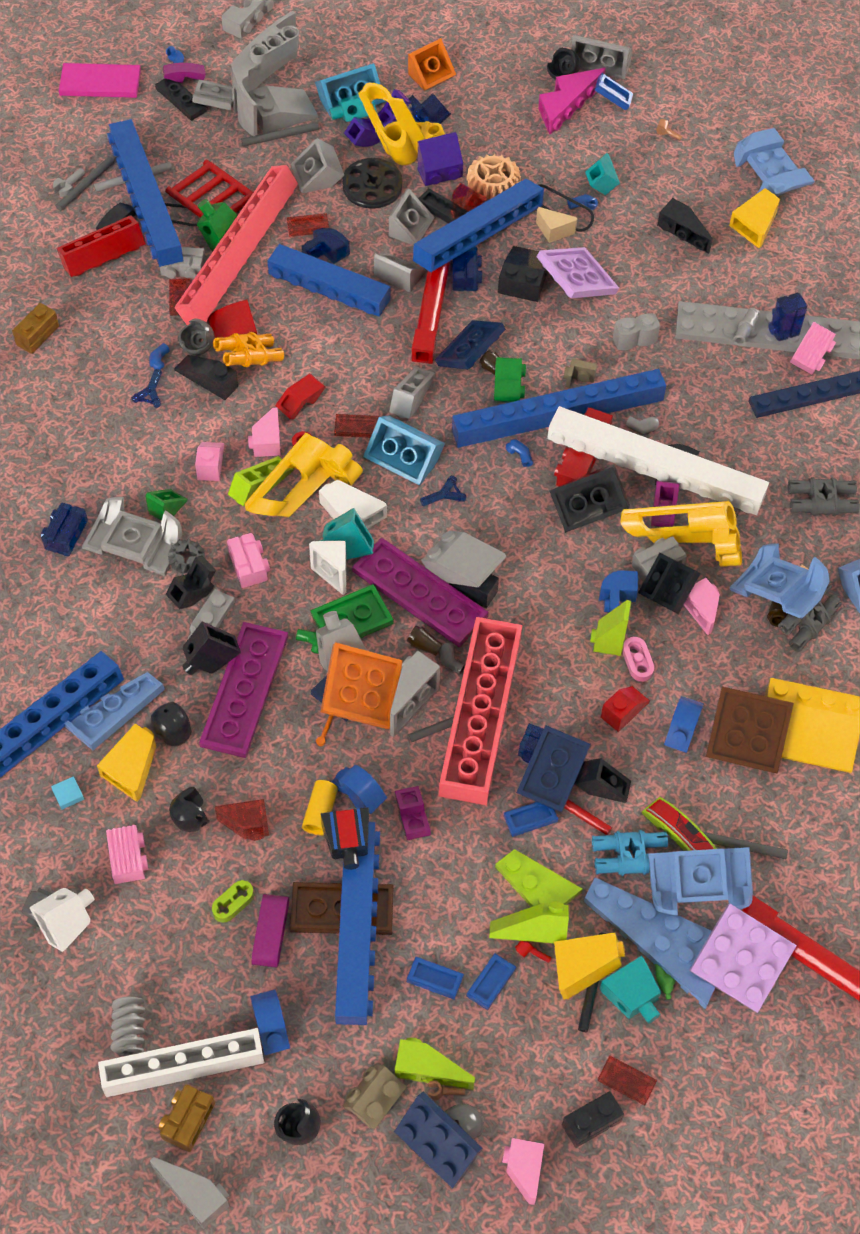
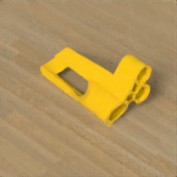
M366 83L358 93L386 154L390 155L392 160L399 165H410L415 162L418 156V141L445 135L443 127L439 123H430L429 121L416 122L404 100L392 98L390 92L380 84ZM375 99L386 100L390 104L397 122L389 123L383 127L372 101Z
M305 433L244 503L245 510L267 516L290 517L330 476L335 481L339 480L352 486L363 473V469L357 462L351 459L353 455L345 446L337 444L332 448L322 440ZM295 468L300 471L301 480L283 501L263 498L287 469Z
M729 501L623 509L621 513L620 523L632 536H647L653 543L660 538L667 539L671 536L678 543H713L716 549V561H719L720 567L742 565L741 542L736 526V514ZM688 513L689 525L648 528L644 524L642 516Z

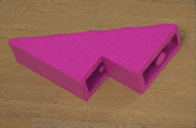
M606 68L557 76L555 92L539 94L538 109L549 134H552L555 130L558 131L566 119L569 120L578 108L580 109L589 97L592 98L594 96L598 77L602 73L605 74Z

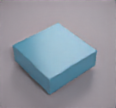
M74 776L51 786L61 810L84 800Z

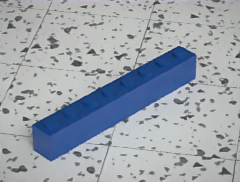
M528 179L522 180L414 243L413 261L430 272L436 270L538 209V207H541L543 204L544 188Z
M369 822L368 854L358 856L359 867L347 870L344 868L343 863L335 1008L336 1024L367 1025V1016L373 1017V1000H368L369 991H374V975H369L370 966H375V950H370L371 941L376 942V926H371L372 917H377V902L372 901L373 893H378V878H374V870H379V854H375V846H380V831H376L375 822Z

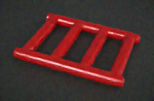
M207 159L199 169L172 188L168 186L165 189L169 196L199 218H201L203 213L194 202L223 181L228 183L230 187L209 201L211 205L223 202L239 191L244 197L230 207L237 213L245 206L254 193ZM209 171L217 175L188 197H184L179 193Z

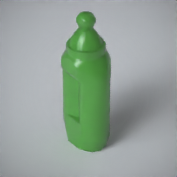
M655 964L657 983L666 994L665 998L670 1000L676 980L667 974L662 967Z

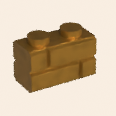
M39 303L12 330L16 345L33 354L59 327L56 312L48 306Z
M185 1084L182 1091L177 1090L171 1102V1105L174 1106L169 1115L165 1114L160 1121L158 1129L161 1130V1138L191 1153L216 1104L214 1097Z

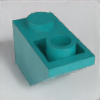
M608 153L603 155L585 171L590 186L604 195H607L620 184Z

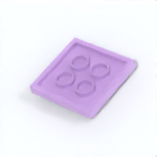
M585 247L540 250L537 255L543 267L548 270L570 298L613 295L619 289Z
M728 904L689 971L758 1013L797 945L732 904Z

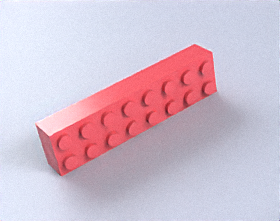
M476 617L440 778L439 797L487 806L521 641L522 625Z

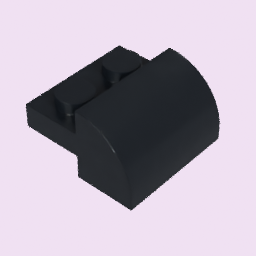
M659 552L638 593L679 615L701 573Z

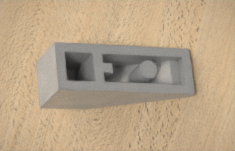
M415 367L394 388L389 412L396 414L399 418L410 419L421 404L436 373Z
M156 1157L150 1160L153 1169L203 1229L229 1208L227 1201L229 1194L220 1183L215 1186L210 1179Z

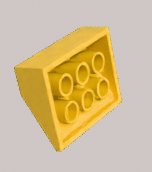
M770 678L765 696L794 703L781 758L852 773L860 735V696Z

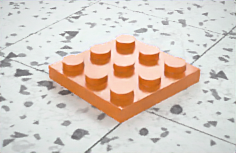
M335 642L332 646L320 712L390 729V712L403 660Z

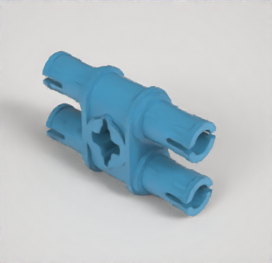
M638 830V832L624 833L616 831L614 835H593L591 840L593 852L615 850L617 852L616 858H595L594 867L596 875L604 873H618L621 876L637 873L648 874L650 871L649 857L645 850L646 848H667V832L645 833L642 830ZM629 847L630 850H632V853L635 854L634 858H632L630 851H628Z

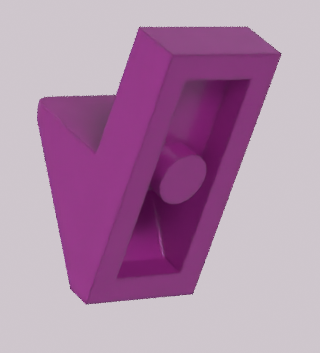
M657 481L653 507L677 505L680 484ZM675 514L652 516L651 526L674 527Z

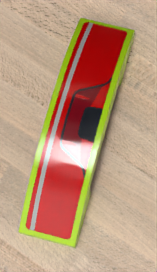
M657 798L642 811V814L658 830L662 828L684 851L717 849L694 822L665 799Z

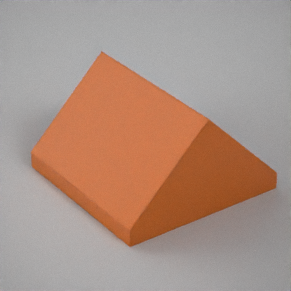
M441 38L408 54V75L424 91L456 75Z

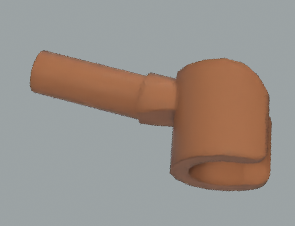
M659 120L656 129L658 134H668L681 140V135L668 128L669 122L667 120Z
M434 1080L428 1083V1086L431 1088H439L437 1093H428L429 1097L433 1100H439L443 1095H465V1088L442 1087L438 1081Z

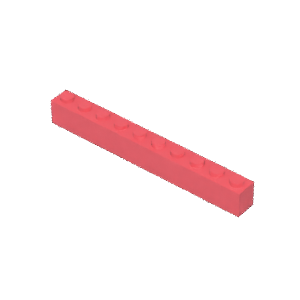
M287 165L271 166L174 307L186 325H189V321L194 318L207 322L209 315L217 307L218 302L227 292L232 281L236 279L238 272L246 264L247 259L256 249L261 238L265 236L266 231L275 221L276 216L283 209L288 198L293 194L298 182Z

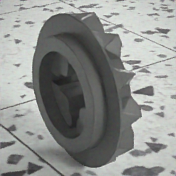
M189 538L182 541L179 539L169 550V563L174 570L187 574L196 556L202 555L205 558L204 548L199 545L198 541L194 542ZM186 549L189 550L190 555H193V557L190 556L187 563H185L184 557L180 555L184 554Z

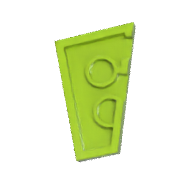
M515 849L495 865V868L530 907L550 902H560L563 905H567L581 894L583 890L581 887Z

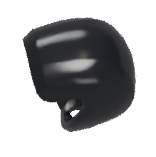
M561 47L554 53L552 62L547 64L548 74L556 80L557 76L578 73L581 67V60L573 50Z
M175 702L165 703L158 707L151 715V724L154 732L161 736L167 745L179 746L189 739L192 733L190 721L186 712L179 704Z
M194 786L185 789L171 801L169 814L174 824L180 830L189 833L196 832L210 822L204 811L200 808L203 805V798Z
M297 1099L300 1103H289L278 1110L274 1120V1128L277 1136L283 1141L292 1145H305L313 1141L318 1135L321 1119L317 1109L311 1103L304 1099Z

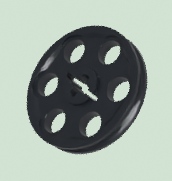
M380 158L361 159L352 163L345 170L342 178L343 192L347 199L357 206L370 209L385 207L393 203L400 196L402 191V175L399 169L387 160ZM376 166L378 169L373 171L369 167ZM352 173L361 174L359 177L351 176ZM388 174L395 175V177L391 179L386 178L385 176ZM354 187L360 189L357 192L350 191V189ZM386 189L394 190L393 193H385L384 191ZM375 196L376 199L368 200L366 199V197Z

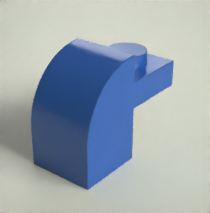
M615 571L605 577L599 595V600L604 601V612H611L619 606V602L626 600L636 602L638 571Z
M683 696L680 697L664 743L665 746L687 753L704 703Z
M357 765L340 770L331 781L338 787V792L349 796L357 809L369 807V814H372L387 799V796L376 780Z
M276 989L250 996L264 1055L290 1049Z

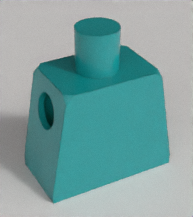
M358 94L338 100L339 106L329 109L332 121L343 118L345 122L352 121L353 117H368ZM373 100V101H372V104H373V106H374V108H375V110H376L375 103H374V100ZM353 105V110L348 113V107Z
M355 508L350 509L324 526L323 539L319 541H345L346 560L373 554L374 539Z
M642 955L602 980L600 991L628 1019L641 1013L647 1023L650 1024L661 1015L654 1006V1003L659 1000L661 992Z

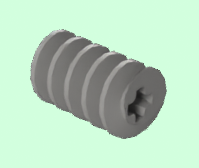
M121 997L112 1003L114 1011L111 1017L114 1021L111 1024L113 1030L111 1039L113 1042L110 1048L121 1056L144 1052V1049L137 1047V1045L145 1043L144 1038L137 1037V1035L145 1033L144 1028L137 1027V1025L145 1023V1018L138 1016L145 1013V1008L138 1006V1004L145 1001L142 998Z

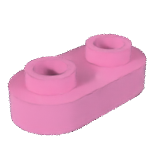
M639 637L626 639L622 652L631 676L641 682L649 680L654 672V664L645 641ZM635 649L638 653H632L630 650ZM643 669L645 673H640L638 670Z

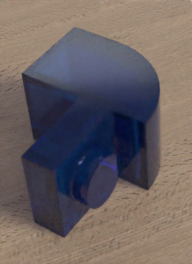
M433 93L422 104L414 95L409 98L412 105L410 108L411 114L416 122L429 121L430 123L441 124L451 115Z
M320 228L313 231L312 240L302 245V253L315 258L325 255L335 264L350 255V241L335 229Z

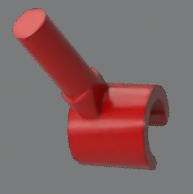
M520 941L515 946L516 951L524 958L531 952L548 963L551 961L552 957L537 950L529 941Z

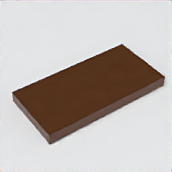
M293 882L290 932L339 934L342 883ZM378 884V893H373L372 902H377V917H372L371 926H376V935H392L394 884Z

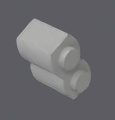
M647 313L636 318H622L616 321L613 333L616 348L618 350H629L637 345L648 346L656 343L660 329L656 314Z

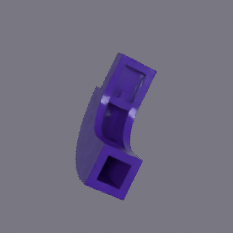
M394 89L391 94L392 98L403 99L408 107L411 101L400 90ZM386 102L381 111L377 113L383 127L389 123L397 122L390 104ZM353 117L344 132L356 146L369 147L381 142L370 118L361 119Z

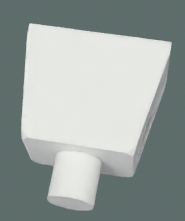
M62 888L32 905L30 910L47 942L63 952L90 924L91 919L85 908L95 899L87 889H84L77 895L66 888Z

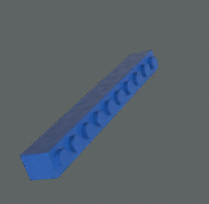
M132 119L108 124L110 130L107 133L108 142L111 145L114 157H116L118 169H121V176L123 182H125L127 193L131 194V203L135 207L137 219L140 220L141 230L143 233L146 232L145 239L147 246H151L150 253L152 259L157 260L159 267L183 262L179 238Z
M655 369L453 415L452 433L457 447L460 448L547 428L559 406L585 415L588 407L604 413H612L664 400L666 383L660 370Z

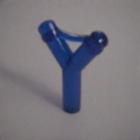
M154 369L148 386L135 393L131 397L132 402H148L153 404L155 408L161 406V401L156 392V387L162 375L161 370ZM150 395L151 400L146 399L145 397Z
M451 475L440 491L420 498L422 506L441 499L464 502L466 494L461 493L457 488V478ZM453 486H454L456 492H451V491H450Z

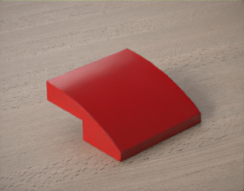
M248 300L222 307L211 313L208 317V322L213 329L215 338L230 337L234 333L240 335L254 332L257 334Z

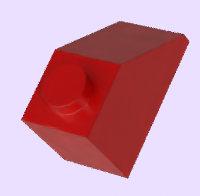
M633 686L619 689L603 704L600 718L619 732L650 703V700Z

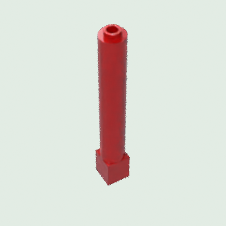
M450 261L432 272L427 271L417 329H415L412 344V362L433 364Z
M753 896L751 905L743 908L742 911L797 945L791 954L793 958L860 1002V970L777 916L779 912Z

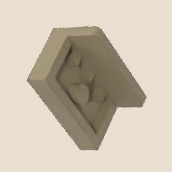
M382 1065L371 1066L363 1073V1080L357 1087L350 1090L346 1096L347 1101L343 1105L345 1110L352 1111L370 1129L374 1130L406 1089V1086L386 1066Z

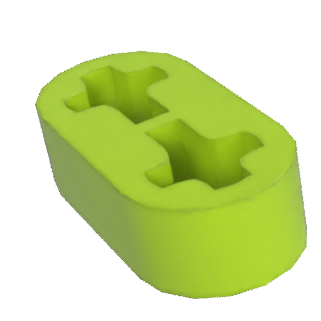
M244 880L237 881L214 901L212 913L218 922H229L252 902L254 891L251 883ZM247 889V896L241 895L238 897V890L245 891ZM228 906V913L221 912L219 914V907L225 908Z

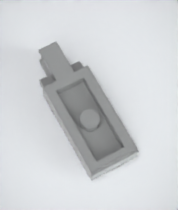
M214 589L191 623L189 637L202 621L219 628L234 605L235 598Z

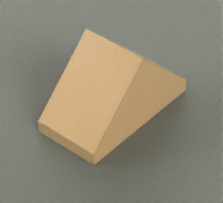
M538 207L536 224L550 243L575 234L577 217Z

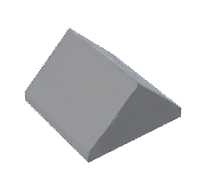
M409 188L406 189L389 216V237L414 245V243L422 239L435 217Z
M375 253L374 276L407 292H411L426 271L392 254Z

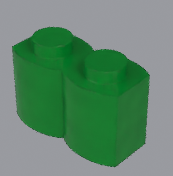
M496 357L494 402L510 403L524 399L525 386L521 385V377L526 376V364H522V358Z

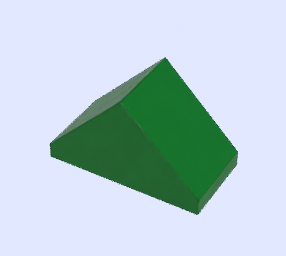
M172 489L147 492L145 496L149 514L162 521L165 510L174 516L188 500Z

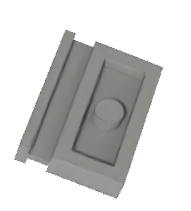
M199 80L192 102L231 110L233 105L232 86Z

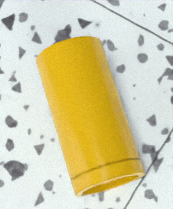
M325 780L315 781L302 823L304 831L310 834L324 835L321 825V813L332 812L338 792V787L334 783Z

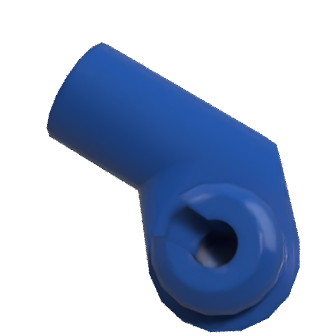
M587 194L571 198L589 207L591 210L596 209L598 205V200ZM567 200L570 209L580 207Z
M162 343L149 356V365L157 372L165 366L164 362L161 361L162 357L170 352L169 347L165 343Z
M513 439L510 443L506 444V450L510 454L517 452L520 455L523 467L533 465L531 453L527 446L517 439Z

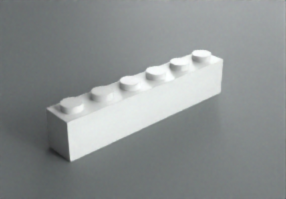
M258 1028L105 1060L98 1062L103 1092L106 1097L263 1064L264 1058Z

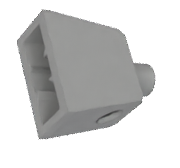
M337 611L324 614L326 626L316 630L320 664L327 672L332 646L335 642L366 650L354 625L348 619L339 620Z

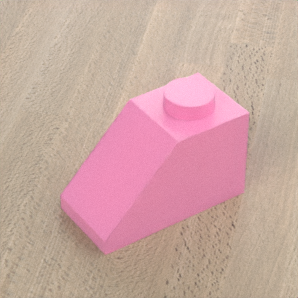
M277 407L272 408L252 426V436H248L249 449L254 451V457L281 455Z
M202 442L198 446L195 463L197 480L220 481L224 443Z
M704 578L695 583L684 606L705 633L709 635L712 633L720 594L717 587L711 584L707 578Z
M512 1138L510 1147L505 1146L502 1163H508L507 1174L527 1202L535 1205L544 1144Z

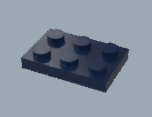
M472 320L435 359L437 365L464 370L470 369L506 330L503 323Z
M545 725L516 793L562 813L591 744Z
M424 1091L416 1097L394 1131L452 1189L459 1184L483 1149Z

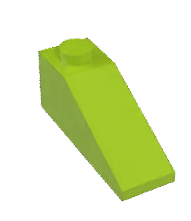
M277 456L236 472L228 495L244 507V503L281 462L282 458ZM294 468L287 469L269 491L291 474Z
M630 600L624 601L598 620L597 629H592L590 642L594 643L593 652L621 656L629 619Z
M560 902L541 903L490 921L489 938L542 943L567 940L569 907Z
M417 1038L400 1039L395 1066V1076L397 1078L425 1083L434 1080L443 1086L474 1090L475 1077L430 1045L422 1043Z

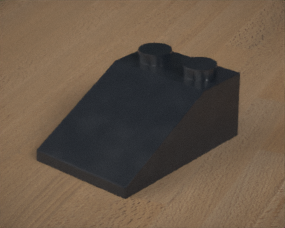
M517 246L512 247L499 275V294L538 302L548 270L543 267L537 258L539 251Z
M615 464L593 471L549 490L565 533L620 513L623 509H629L630 507Z

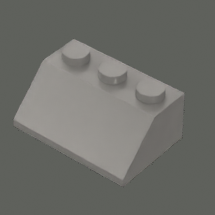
M576 35L572 37L571 50L581 60L580 69L590 71L606 68L605 75L625 79L631 63V48Z

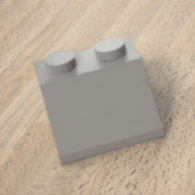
M318 138L291 163L301 193L331 188L344 176L334 147Z

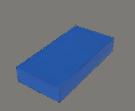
M602 73L598 77L595 91L622 109L627 110L630 107L633 93Z
M538 802L504 812L503 814L512 837L558 822L555 810Z
M494 953L467 992L466 997L489 1010L515 972L516 966Z
M415 957L406 982L455 1000L464 974Z

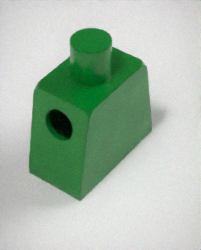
M204 199L198 204V208L203 215L198 220L197 226L213 252L238 215L224 202L211 205L208 199Z

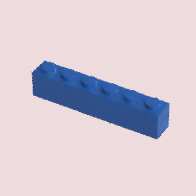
M279 244L268 259V273L274 278H280L290 282L292 285L301 286L313 293L322 294L331 300H337L349 307L363 310L367 314L380 317L391 300V286Z

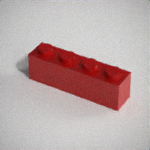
M130 215L56 249L65 271L73 277L79 276L91 268L100 267L104 262L111 259H118L122 254L129 251H136L146 243L139 223Z
M588 407L585 416L610 425L612 424L613 415ZM566 447L562 455L563 462L562 464L558 463L555 469L554 476L557 477L556 486H561L591 473L597 458L585 452L576 451L571 447Z

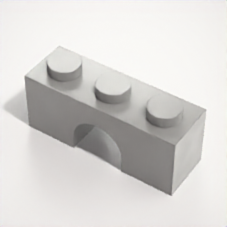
M243 0L244 8L232 5L221 16L223 31L242 39L247 33L251 32L252 27L257 22H260L268 11H271L274 5L273 0Z

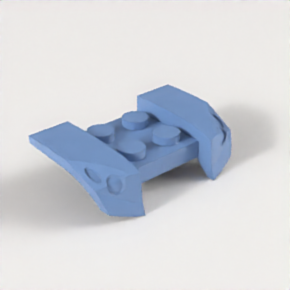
M775 128L754 132L738 142L734 151L736 167L748 161L763 181L757 193L766 188L778 197L790 190L814 184L815 181L805 168L798 169L782 148L784 140Z
M779 543L767 544L759 549L748 569L729 588L732 592L745 597L753 593L782 604L783 612L802 619L821 600L829 584V574L827 568L816 557L812 559L808 570L781 560Z
M750 847L648 854L653 905L658 912L678 916L677 903L728 900L729 904L738 909L749 907L752 903L753 886Z

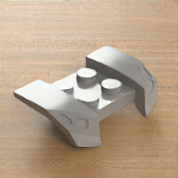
M124 497L107 498L82 545V549L101 555L106 551L142 563L144 569L165 575L170 567L168 560L169 550L179 539L181 540L182 528L180 522L166 510L163 514L162 522L158 523L125 512Z

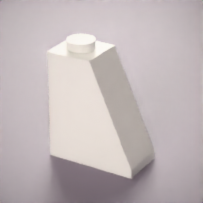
M336 480L328 483L319 490L320 504L333 519L355 508L368 529L387 517V505L385 502L342 481Z

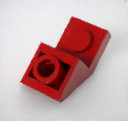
M309 373L287 388L275 406L289 419L294 420L305 403L314 404L326 386Z

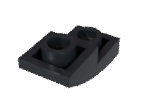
M121 202L105 214L97 225L96 230L130 215L132 217L136 216L135 207Z

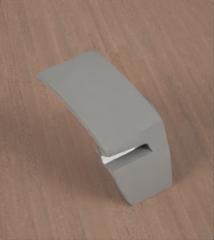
M294 11L286 14L261 32L231 63L234 112L238 111L239 124L252 136L257 135V104L250 97L249 91L256 89L271 74L297 57L299 30L296 28V13Z

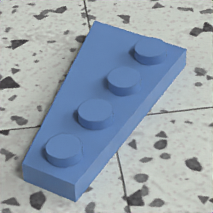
M146 672L121 686V690L115 694L110 695L108 693L101 697V701L91 707L87 705L73 721L64 723L65 727L90 749L95 750L165 690L163 684Z

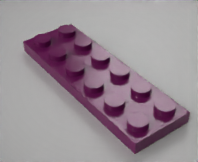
M382 537L374 544L373 554L363 556L352 567V572L370 585L374 584L377 590L458 647L472 635L476 617L488 618V611Z
M243 622L237 637L241 653L228 662L199 741L200 747L242 758L247 757L288 640V632Z

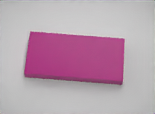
M63 63L59 95L137 98L141 67L140 65Z

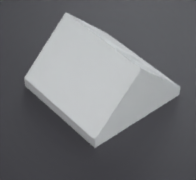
M312 541L309 544L311 569L344 595L346 593L345 541Z

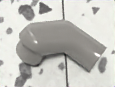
M630 416L626 426L640 434H646L658 428L659 420L656 417H648L639 421Z

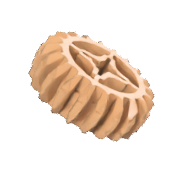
M495 153L493 156L486 154L485 158L479 156L478 160H473L472 165H469L467 183L472 194H476L478 199L484 197L486 201L521 182L520 170L516 166L515 161H510V157L504 158L503 155L498 157Z

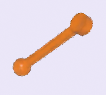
M329 715L321 736L316 739L318 746H324L326 743L325 737L333 720V715Z

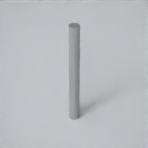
M170 162L153 166L151 170L153 175L172 170ZM122 176L95 183L93 186L95 191L98 192L125 184V182H123Z

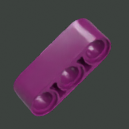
M263 894L252 951V965L278 968L289 909V897Z

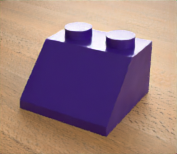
M456 132L418 141L417 170L425 186L463 177V159Z

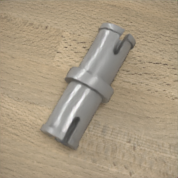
M749 308L745 318L740 321L738 331L733 337L736 345L744 346L749 335L754 332L755 324L760 317L759 310Z

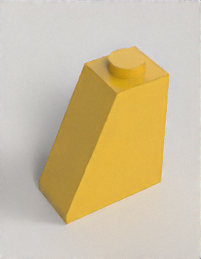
M764 188L732 212L729 226L756 247H762L777 213L780 199Z
M135 723L100 761L97 768L102 778L138 802L153 760L156 743L155 735L147 727L141 728Z
M616 933L554 942L559 991L563 1000L570 999L622 967L621 957H625L623 941L618 942Z

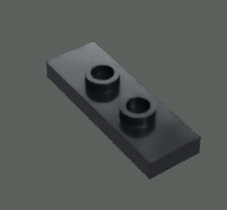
M164 78L155 84L156 90L191 121L207 112L205 105L192 102L193 95L179 82Z
M429 188L418 198L431 214L448 224L469 212Z

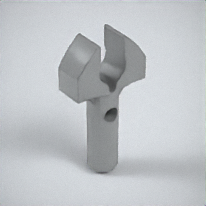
M79 168L66 180L60 178L54 180V193L62 188L59 194L60 197H65L73 189L72 185L85 175V171Z

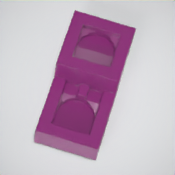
M172 63L163 66L164 78L183 83L185 76L196 80H204L206 75L204 65Z
M419 786L396 790L395 797L406 839L412 840L430 836L431 830Z

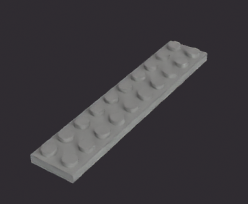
M679 301L675 338L736 345L733 337L736 335L738 325L745 318L748 309ZM759 310L760 317L755 324V330L749 335L744 345L747 347L796 352L812 323L816 322L836 334L833 339L836 344L830 353L825 352V356L860 359V322Z

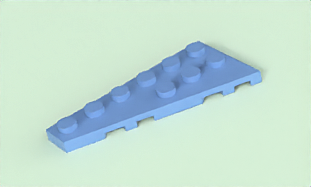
M594 878L585 896L584 903L606 922L614 925L625 939L631 940L644 956L653 964H658L667 974L681 985L680 987L687 994L691 993L699 1000V1004L706 1009L715 987L689 971L712 931L681 916L658 912L652 903L598 878Z

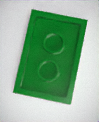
M374 584L311 610V616L318 629L326 626L324 614L337 611L339 620L348 619L354 625L360 638L394 624V619Z

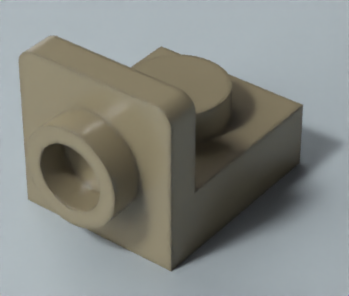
M572 358L570 367L566 366L563 379H567L566 387H571L573 379L594 383L597 364Z

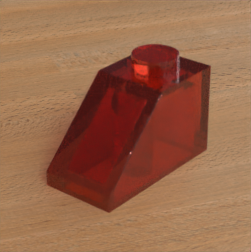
M460 183L454 189L451 201L463 209L471 211L483 204L487 197Z
M264 799L215 806L217 821L243 839L256 841L263 839L264 836H269Z

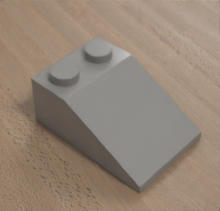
M264 86L249 91L250 97L257 104V122L263 134L318 118L315 108L303 89Z
M449 530L442 535L441 540L434 547L428 550L427 555L421 561L426 569L446 583L479 587L507 556L504 552L465 532Z
M419 651L413 656H408L402 664L390 712V735L392 737H395L439 690L440 666Z

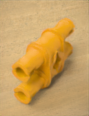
M254 332L240 335L234 333L230 337H217L213 341L215 351H232L225 352L223 355V362L226 366H264L268 362H281L284 359L282 348H265L274 345V337L271 336V333L261 335Z

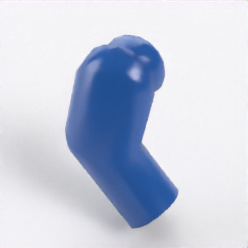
M169 46L166 49V54L173 63L184 62V55L179 50H176L173 46Z

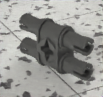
M811 477L808 480H789L788 494L798 493L810 496V499L791 498L790 508L792 509H790V512H805L813 516L817 514H832L836 516L839 513L858 514L860 504L857 503H859V499L844 500L837 497V494L856 495L857 485L855 484H857V481H837L833 477L830 479H815Z
M830 581L823 596L832 588ZM830 595L824 604L820 600L802 619L788 614L778 624V627L781 628L780 630L787 635H790L795 627L799 625L800 630L789 641V645H791L790 647L794 651L800 652L811 639L818 637L819 632L825 625L831 622V616L842 605L837 596Z

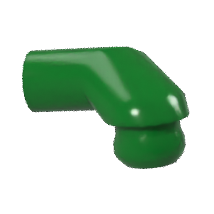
M298 629L296 640L312 644V653L319 654L316 632Z

